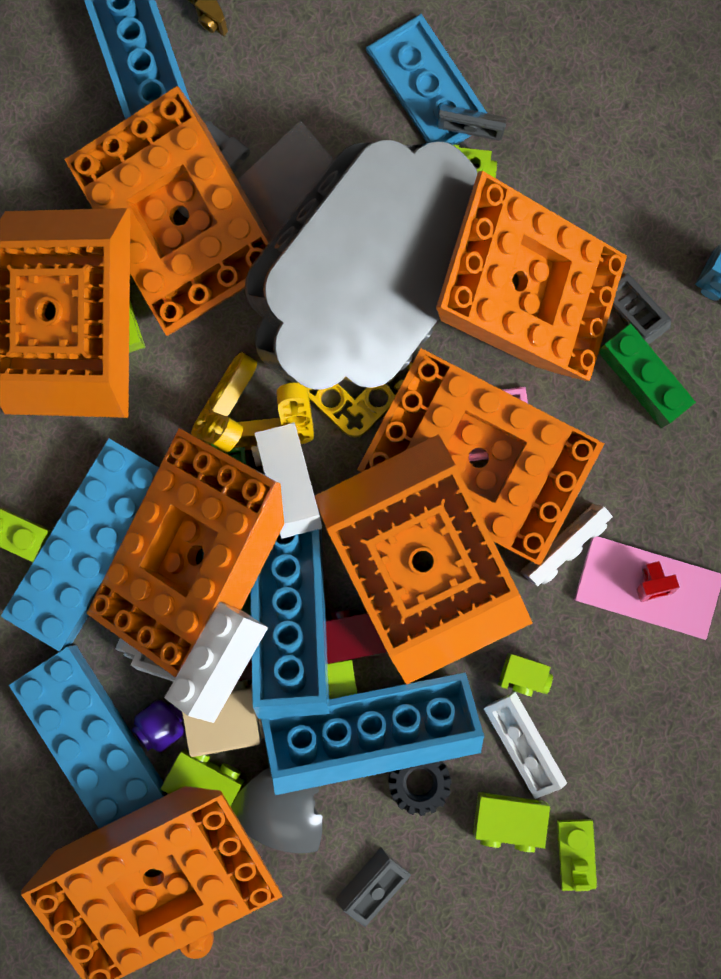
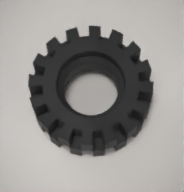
M443 761L391 771L389 774V789L393 800L396 801L400 809H405L412 815L419 813V816H426L425 813L431 812V814L436 812L439 806L443 807L446 803L445 799L447 796L449 797L451 792V778ZM424 769L432 775L433 785L428 793L415 795L408 790L406 780L413 770Z

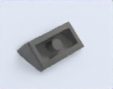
M441 105L437 127L438 129L500 141L505 131L506 117Z
M381 847L335 899L343 912L366 927L409 879L411 874Z

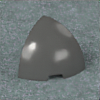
M269 767L252 779L233 801L231 808L245 832L259 843L290 853L317 852L322 836V815H319L316 811L313 798L314 794L319 792L318 787L275 795Z

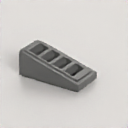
M627 273L620 278L617 291L627 284L622 291L630 287L632 292L620 302L614 298L612 308L627 326L632 324L649 345L671 328V318ZM638 297L641 302L627 311L625 306ZM646 308L649 313L637 321L634 316ZM653 319H655V320L657 321L654 325H652V326H651L650 328H648L647 330H645V329L643 328L645 325H647V324H648L649 322H651Z

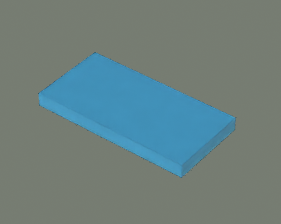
M419 14L366 47L367 53L427 143L446 142L451 145H457L472 136L438 129L437 127L441 105L487 112L422 14Z

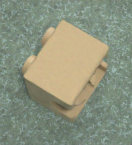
M248 680L236 683L214 723L190 717L182 712L191 757L259 745L264 738L262 721L258 719L253 709L252 684L248 685Z

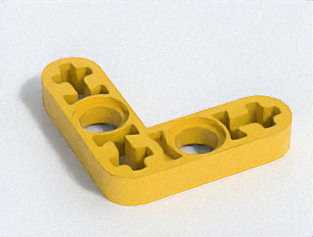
M243 352L233 359L195 421L191 431L193 436L223 452H229L235 447L242 435L243 426L229 418L228 415L256 370L257 362Z
M410 362L406 368L410 370L413 363ZM400 380L394 386V389L399 390L404 380ZM339 384L328 389L318 390L315 396L310 393L315 389L308 388L309 399L342 432L354 438L364 435L388 411L396 396L386 384L378 387H367L355 400ZM377 389L383 390L388 396L386 405L379 408L372 406L368 399L370 393ZM328 390H335L341 396L339 405L334 408L324 406L321 401L322 395ZM346 402L352 405L347 408V411L352 416L362 415L361 424L363 427L360 430L356 427L351 430L348 429L349 420L343 414H341L339 419L334 416V414H337L344 408Z
M300 383L281 385L276 391L280 418L237 422L243 426V432L235 447H245V450H252L251 447L257 446L256 432L291 423L296 425L300 444L311 442L314 439V428L308 388Z

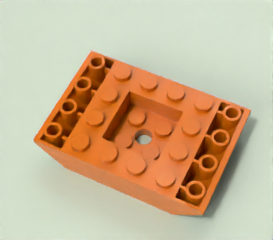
M178 86L64 159L93 209H130V274L166 336H169L245 289L246 276L251 265L272 240L206 124ZM179 207H185L189 212V219L184 225L178 226L173 219L174 213Z
M478 171L436 309L442 322L528 364L564 376L590 381L627 255L486 172ZM515 273L519 278V285L516 290L512 283Z
M130 209L5 211L0 218V407L4 414L128 418ZM52 302L55 305L56 314L49 321L45 316V308L47 304Z
M421 348L357 470L363 472L404 452L405 449L408 450L439 434L493 541L541 566L605 443ZM480 448L487 452L488 462L484 467L476 468L470 464L469 454L473 449Z
M179 428L86 614L176 678L219 601L239 610L242 609L284 526L281 484ZM203 548V560L197 565L196 555Z
M439 434L315 495L316 504L325 527L389 657L406 685L533 623L516 585ZM419 551H427L433 557V565L427 571H419L413 566L412 558Z
M187 786L54 851L21 890V896L81 979H120L283 897L281 890L220 790ZM150 869L162 871V873L156 877H147L144 875L145 872H147Z

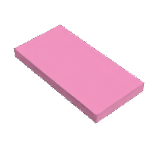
M597 536L591 538L574 600L706 640L721 589V573ZM660 561L665 577L676 574L680 588L672 595L640 602L636 589L642 582H645L642 569L646 568V564Z

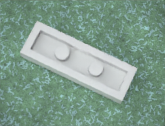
M592 504L553 541L541 566L530 562L520 572L529 582L536 586H539L541 583H548L557 575V568L566 560L570 561L577 557L583 549L581 546L590 537L595 538L607 528L606 523L613 516L604 506Z
M516 692L498 699L484 708L534 799L560 790L567 784Z

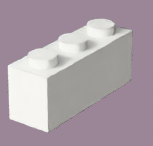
M295 423L256 432L257 446L251 447L256 467L263 465L265 475L281 484L284 526L280 532L281 538L321 529L320 515Z
M219 601L164 698L186 715L214 723L268 627L244 611Z

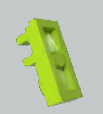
M558 820L561 890H575L578 892L596 889L593 820Z

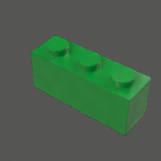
M629 324L599 349L598 353L660 428L673 422L696 403L632 324Z

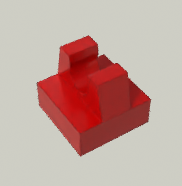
M657 561L646 564V568L642 569L645 582H642L636 590L640 602L672 595L680 586L676 574L665 577L661 563Z

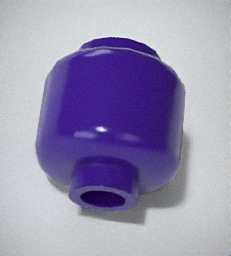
M156 700L135 716L134 723L136 726L132 728V731L147 751L153 748L155 751L161 752L183 735L184 730L181 721L184 720L183 713L172 703L167 705L162 700Z

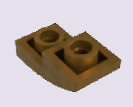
M187 0L195 5L199 18L198 22L205 30L210 33H214L216 30L221 35H226L228 30L225 17L217 0Z

